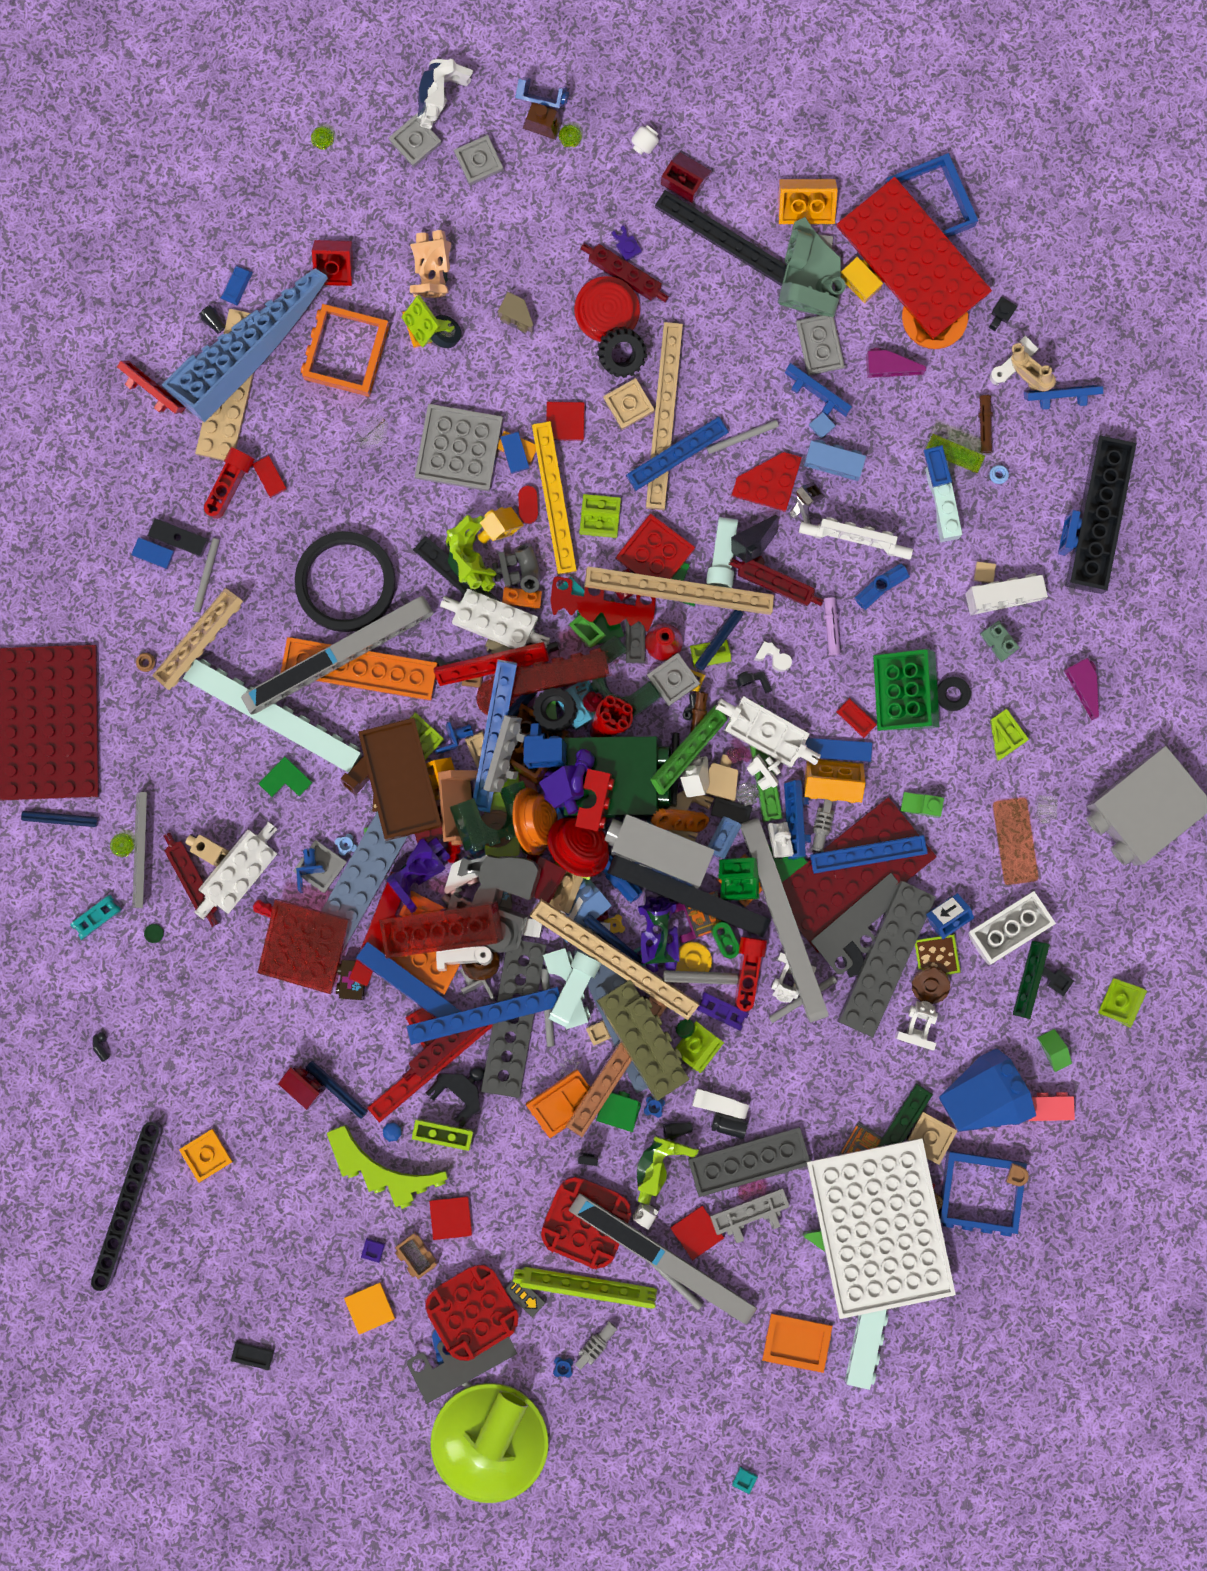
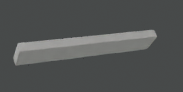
M147 792L136 794L133 908H143Z

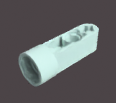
M719 517L712 567L708 568L707 585L732 588L734 571L731 570L732 566L728 565L731 557L733 558L731 537L736 535L738 519Z
M578 951L570 965L573 969L548 1018L564 1027L569 1023L590 978H595L601 966L600 962Z

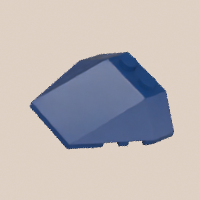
M997 1048L981 1055L939 1096L942 1105L958 1132L978 1130L985 1127L995 1128L1002 1125H1019L1036 1117L1029 1089L1012 1060Z

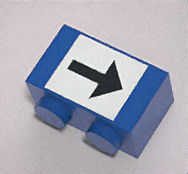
M958 893L949 897L944 903L926 914L931 927L942 939L974 919L970 906Z

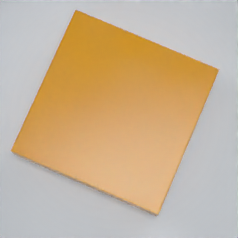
M214 1129L209 1130L179 1149L198 1183L233 1162Z
M381 1282L344 1297L359 1335L395 1320Z

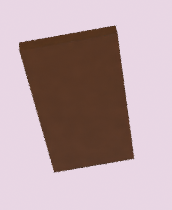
M410 718L359 731L358 734L385 842L442 827L415 719Z

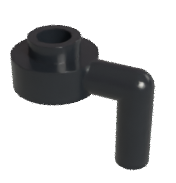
M746 671L737 675L738 679L735 680L738 688L760 680L766 694L773 691L763 671L754 674Z

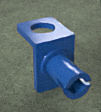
M447 722L446 728L452 745L437 749L435 755L456 749L458 747L457 740L473 736L471 725L468 724L454 729L451 723Z
M309 848V851L307 849L303 850L304 866L296 868L297 887L300 893H303L302 875L325 872L322 865H316L315 849Z

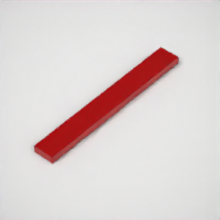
M492 1024L477 1028L423 1077L415 1074L408 1082L405 1078L400 1079L367 1109L380 1123L491 1029Z

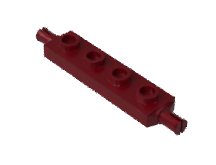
M585 242L582 244L580 250L589 254L588 261L612 277L623 280L634 291L650 301L657 297L666 303L670 296L660 291L662 283L600 244L594 248Z
M731 557L728 565L738 569L737 576L803 606H808L811 602L819 606L823 604L824 600L814 595L813 587L756 561L751 560L745 563Z
M171 832L167 833V835L163 836L168 844L164 851L196 910L205 900V895L198 890L204 881L182 841L175 842ZM215 906L205 917L208 919L211 927L219 924L214 915L218 910V907Z
M477 1028L434 1039L409 1061L410 1069L402 1077L407 1082L415 1074L423 1077Z

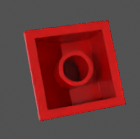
M314 240L312 247L313 269L316 268L327 275L328 279L324 285L352 286V241Z

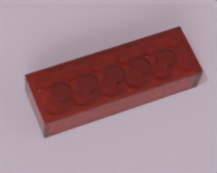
M599 648L590 650L588 655H583L582 653L570 655L571 658L566 660L563 657L551 659L552 663L548 664L540 661L533 663V667L527 668L525 665L516 667L511 698L554 687L558 688L612 676L608 654ZM495 675L491 676L492 685L494 683Z
M497 901L388 916L379 920L385 958L496 944L504 940Z

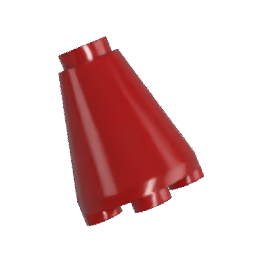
M667 623L657 624L647 633L645 646L651 657L659 661H667L675 654L681 652L683 639L680 631L673 625ZM668 634L669 638L667 640H663L661 636H666Z
M611 695L606 696L599 702L590 727L591 737H612L627 730L633 722L632 706L620 698Z

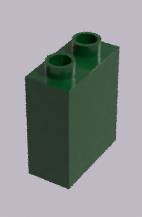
M657 736L564 738L567 744L566 766L575 765L576 753L580 749H586L595 758L591 770L613 775L612 779H615L613 790H609L608 798H611L609 809H605L604 817H626V814L632 817H652L659 809L671 807V787L664 795L658 794L650 780L671 756L670 746H662V740ZM587 771L583 776L584 796L576 800L578 809L579 807L591 808L597 801L594 791L584 789ZM564 807L565 816L573 818L577 817L578 812L568 815L567 810Z

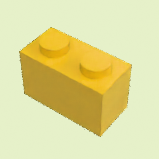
M858 257L841 271V278L845 281V284L864 304L882 288L881 278L869 269V265L864 260H860Z

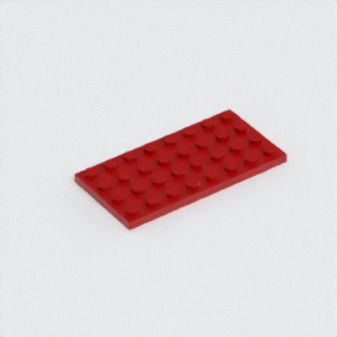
M896 177L892 178L836 224V227L932 340L992 292L991 288Z

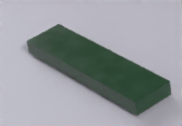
M1032 940L1013 1015L1031 1019L1050 944Z
M915 1084L876 1147L904 1142L933 1094L920 1085Z

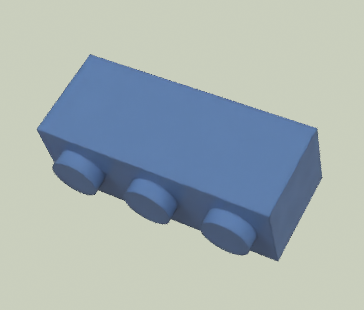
M811 440L804 466L859 481L866 456L857 450L847 451L839 445L829 446L822 440Z

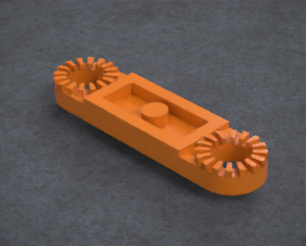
M663 808L656 811V814L654 813L651 819V823L654 826L664 830L700 832L709 823V817L703 812L676 809L665 810Z

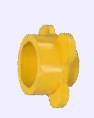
M619 914L604 921V923H610V931L613 934L625 931V927L621 922L622 916Z

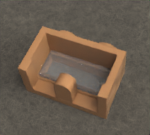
M416 1231L395 1247L397 1250L395 1254L400 1261L404 1260L408 1265L407 1270L412 1277L416 1276L417 1279H420L438 1265L437 1260Z

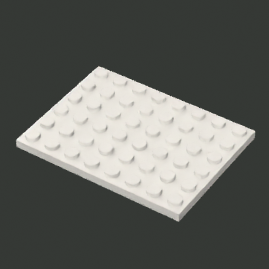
M922 1138L807 1161L839 1319L956 1295Z

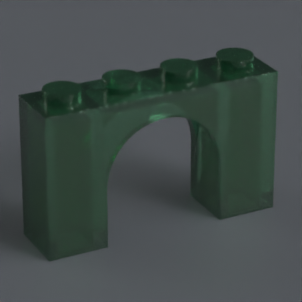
M615 635L579 662L581 665L579 670L585 677L589 676L592 680L590 685L596 693L600 692L602 694V700L606 696L611 695L629 703L633 708L632 714L634 719L662 697L651 682L625 697L617 696L610 691L606 683L607 671L615 661L629 652L620 638Z
M524 781L502 788L500 794L506 808L507 817L503 827L499 830L492 829L483 822L474 798L450 807L465 851L472 849L473 852L484 849V844L489 843L492 846L501 843L500 839L503 837L506 840L517 837L513 825V803L517 793L526 788Z

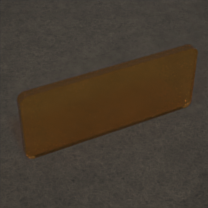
M1019 798L994 802L993 812L1004 883L1012 885L1037 881L1038 871L1027 800Z

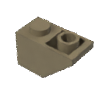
M507 292L498 310L500 321L508 325L510 323L515 324L517 329L524 333H527V331L532 333L534 330L525 300Z

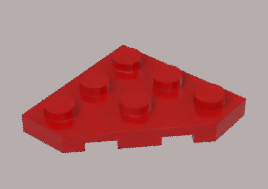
M783 452L736 478L731 496L786 512L802 457Z

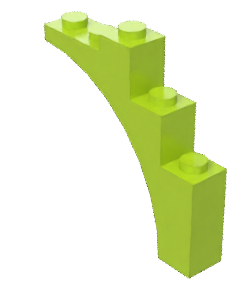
M347 1124L327 1132L342 1177L348 1176V1178L359 1175L361 1170L369 1192L374 1191L376 1194L386 1190L385 1186H388L395 1208L400 1206L403 1209L411 1206V1201L415 1200L413 1192L416 1191L417 1194L423 1193L431 1185L439 1187L446 1184L445 1180L449 1178L446 1170L433 1174L412 1175L400 1173L382 1166L360 1148L352 1137Z

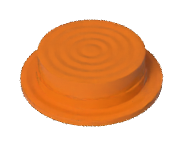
M905 307L902 310V323L907 335L916 344L928 349H943L953 345L961 338L968 324V312L934 340H932Z
M524 788L517 793L513 803L514 830L520 845L528 854L540 855L548 846V831L558 820L557 812L544 799V794L539 795L532 788Z

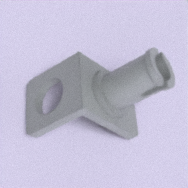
M463 969L460 970L467 983V986L461 989L464 995L484 985L490 998L493 1001L496 1000L486 980L470 979L464 974Z

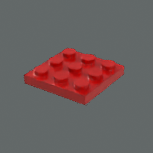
M650 514L615 559L634 574L672 579L694 552L695 547Z

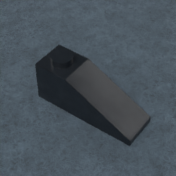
M775 514L732 536L731 552L745 563L761 556L778 532V516Z

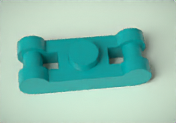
M111 895L105 897L70 924L73 929L77 930L81 940H84L92 932L122 911L119 905L116 906L113 902L114 898ZM107 906L110 911L105 913L102 908ZM85 921L89 925L86 929L82 925Z

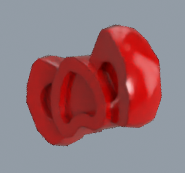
M448 843L446 851L450 855V858L447 860L449 863L459 861L458 854L462 845Z
M260 899L256 900L253 904V910L269 918L272 917L273 919H278L281 915L279 906H271V903L265 904Z

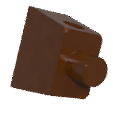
M532 102L523 129L556 140L562 121L558 111Z

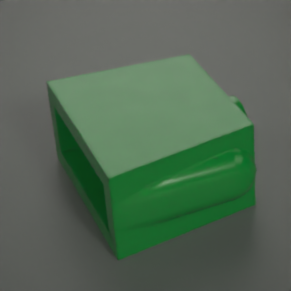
M619 1091L618 1094L611 1092L598 1112L596 1121L633 1132L641 1102L630 1098L629 1093Z

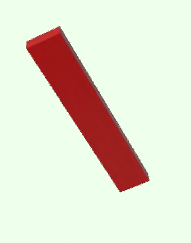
M544 642L434 667V674L439 686L495 674L498 660L517 663L516 668L549 661V655Z
M388 882L385 884L360 950L366 942H369L379 951L382 950L401 901ZM356 959L349 980L368 986L373 971Z

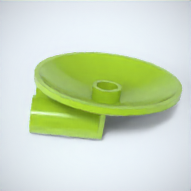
M476 1384L456 1393L441 1408L431 1433L432 1459L440 1477L457 1494L476 1502H503L522 1494L539 1477L548 1453V1431L539 1409L522 1392L503 1384Z

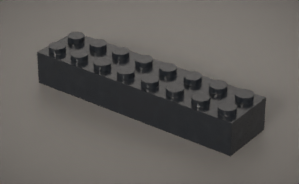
M1101 435L1094 440L1079 518H1082L1080 529H1077L1076 532L1078 543L1076 548L1072 549L1065 587L1104 594L1108 591L1137 443Z

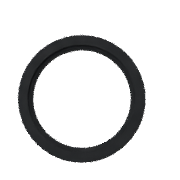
M348 531L334 532L317 539L304 551L296 567L295 591L302 609L314 622L333 631H358L380 619L389 608L395 592V571L389 556L379 544L359 533ZM345 544L355 545L369 551L380 563L384 578L381 596L374 607L357 618L346 620L335 619L320 612L312 603L307 589L308 573L315 559L325 550Z

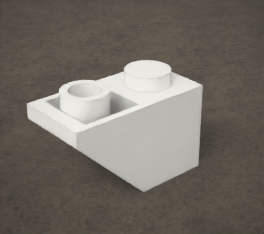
M696 756L680 777L687 798L706 794L709 787L707 756Z
M461 860L451 866L444 890L447 895L459 893L462 891V886L466 884L471 886L479 881V876H476L475 873L462 877L457 875Z

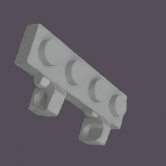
M504 715L484 790L501 792L504 782H507L508 778L517 779L519 772L510 768V759L517 742H524V737L528 735L521 732L520 724L522 718Z
M781 1188L713 1214L710 1218L716 1235L727 1232L728 1236L733 1234L736 1243L744 1241L740 1229L744 1228L745 1224L763 1218L764 1220H769L772 1229L781 1227L777 1218L781 1215L780 1211L790 1206L784 1190Z

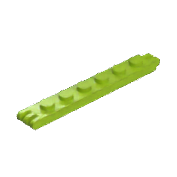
M524 1267L522 1270H514L513 1282L520 1284L522 1288L650 1309L656 1306V1288Z

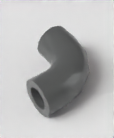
M525 543L515 548L514 553L521 569V588L525 592L534 593L538 590L541 581L540 567L532 544Z

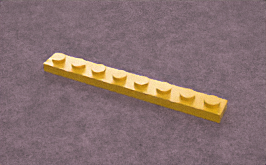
M551 421L533 424L532 429L558 575L577 572Z

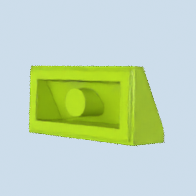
M727 639L708 665L731 662V653ZM711 642L690 646L694 668H696V662Z

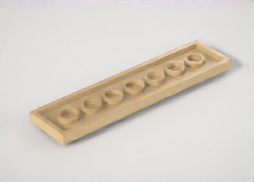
M229 309L224 334L230 333L234 325L251 313ZM254 373L211 417L202 422L195 452L196 455L224 461L230 447L237 448Z

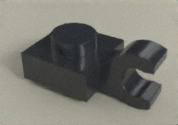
M1001 297L991 313L995 318L989 328L996 331L1001 321L1007 324L1017 305Z
M1046 967L1043 969L1042 976L1049 980L1046 986L1059 995L1064 996L1074 980L1059 969H1056L1054 973Z

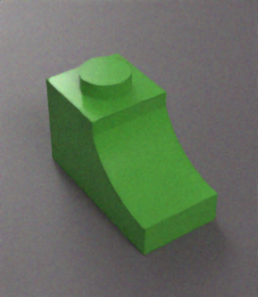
M903 792L900 811L940 818L944 798Z

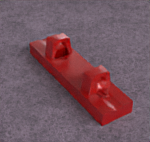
M130 361L119 362L117 368L129 377L125 385L129 389H135L137 385H140L158 401L154 409L158 412H164L168 408L177 414L182 413L186 409L175 397Z

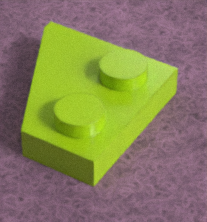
M1007 709L990 720L997 761H1000L1029 740Z

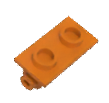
M504 587L502 603L535 609L541 608L542 591L528 593L523 589Z

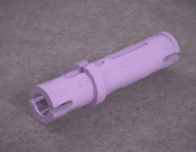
M824 598L825 616L823 617L826 620L828 656L841 655L837 623L839 615L836 612V598Z

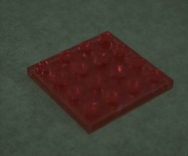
M275 899L257 973L332 994L350 919Z

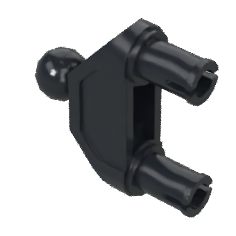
M474 1066L469 1071V1077H466L464 1074L439 1073L436 1082L425 1093L430 1096L435 1091L430 1097L435 1101L445 1088H449L465 1103L464 1109L454 1118L458 1122L464 1117L459 1123L460 1126L464 1127L474 1114L476 1115L481 1112L478 1087L474 1082L483 1079L484 1070L480 1066Z

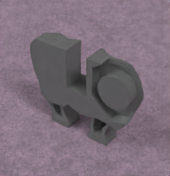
M490 854L477 859H472L468 856L463 857L457 875L462 877L475 873L476 876H479L481 885L474 894L473 901L467 897H462L457 892L453 893L447 912H458L468 921L465 926V932L469 938L479 940L492 952H509L517 949L522 940L523 929L528 915L500 906L503 893L507 892L528 900L534 898L540 879L541 868L535 861L523 857L501 858Z

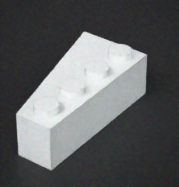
M1036 573L1026 575L1025 578L1021 579L1014 577L1004 582L995 581L987 585L972 586L965 593L970 616L1041 601L1048 597L1043 575L1037 576Z

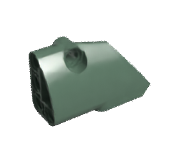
M806 217L793 224L785 256L787 266L777 303L811 314L835 317L839 295L844 292L846 287L845 281L841 278V258L819 237ZM833 283L835 284V291L832 288Z

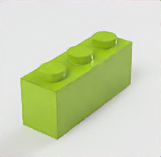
M417 1118L414 1124L412 1139L469 1151L474 1130Z

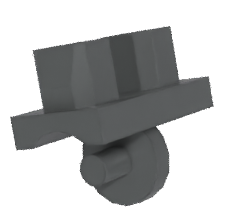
M500 552L501 568H498L497 562L492 563L493 570L496 572L494 576L495 582H500V575L503 574L505 587L511 588V585L521 582L519 571L508 573L507 567L517 565L515 554L505 555L504 552Z

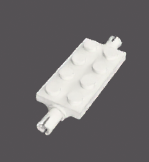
M830 517L822 519L818 526L805 522L800 524L799 533L814 536L818 539L830 536L884 549L888 556H897L909 560L912 556L913 549L897 545L898 537L893 536L892 532L882 531L880 533L876 532L874 528L867 526L859 528L854 523L845 522L843 524L837 522V519Z
M467 589L460 602L444 596V601H441V608L455 612L452 620L453 625L512 649L524 647L530 643L536 644L544 642L546 649L548 647L550 638L535 633L534 627L538 620V617L470 589Z
M744 696L736 707L722 698L718 701L715 709L729 716L730 720L724 729L729 734L775 760L779 759L782 764L789 768H792L796 759L800 757L811 762L813 765H816L819 761L817 759H820L821 754L807 748L805 744L809 733Z
M267 822L258 835H255L250 830L243 834L198 889L205 895V900L194 911L195 914L204 920L214 906H218L227 914L231 912L277 855L267 845V841L278 830L276 827Z

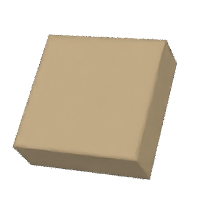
M977 561L974 581L994 582L996 564Z
M604 1021L586 1028L593 1046L611 1038Z

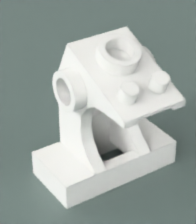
M780 952L777 960L785 963L779 979L775 978L771 989L774 990L772 996L777 997L781 1002L790 1003L793 998L797 999L799 993L795 981L792 987L783 984L786 973H792L785 954ZM812 966L813 972L815 973L816 967Z
M916 1001L915 1006L911 1005L908 1013L911 1019L907 1032L897 1031L895 1039L934 1051L936 1043L928 1041L927 1036L931 1023H936L938 1013H936L935 1006L931 1003ZM917 1017L926 1020L923 1031L913 1028Z

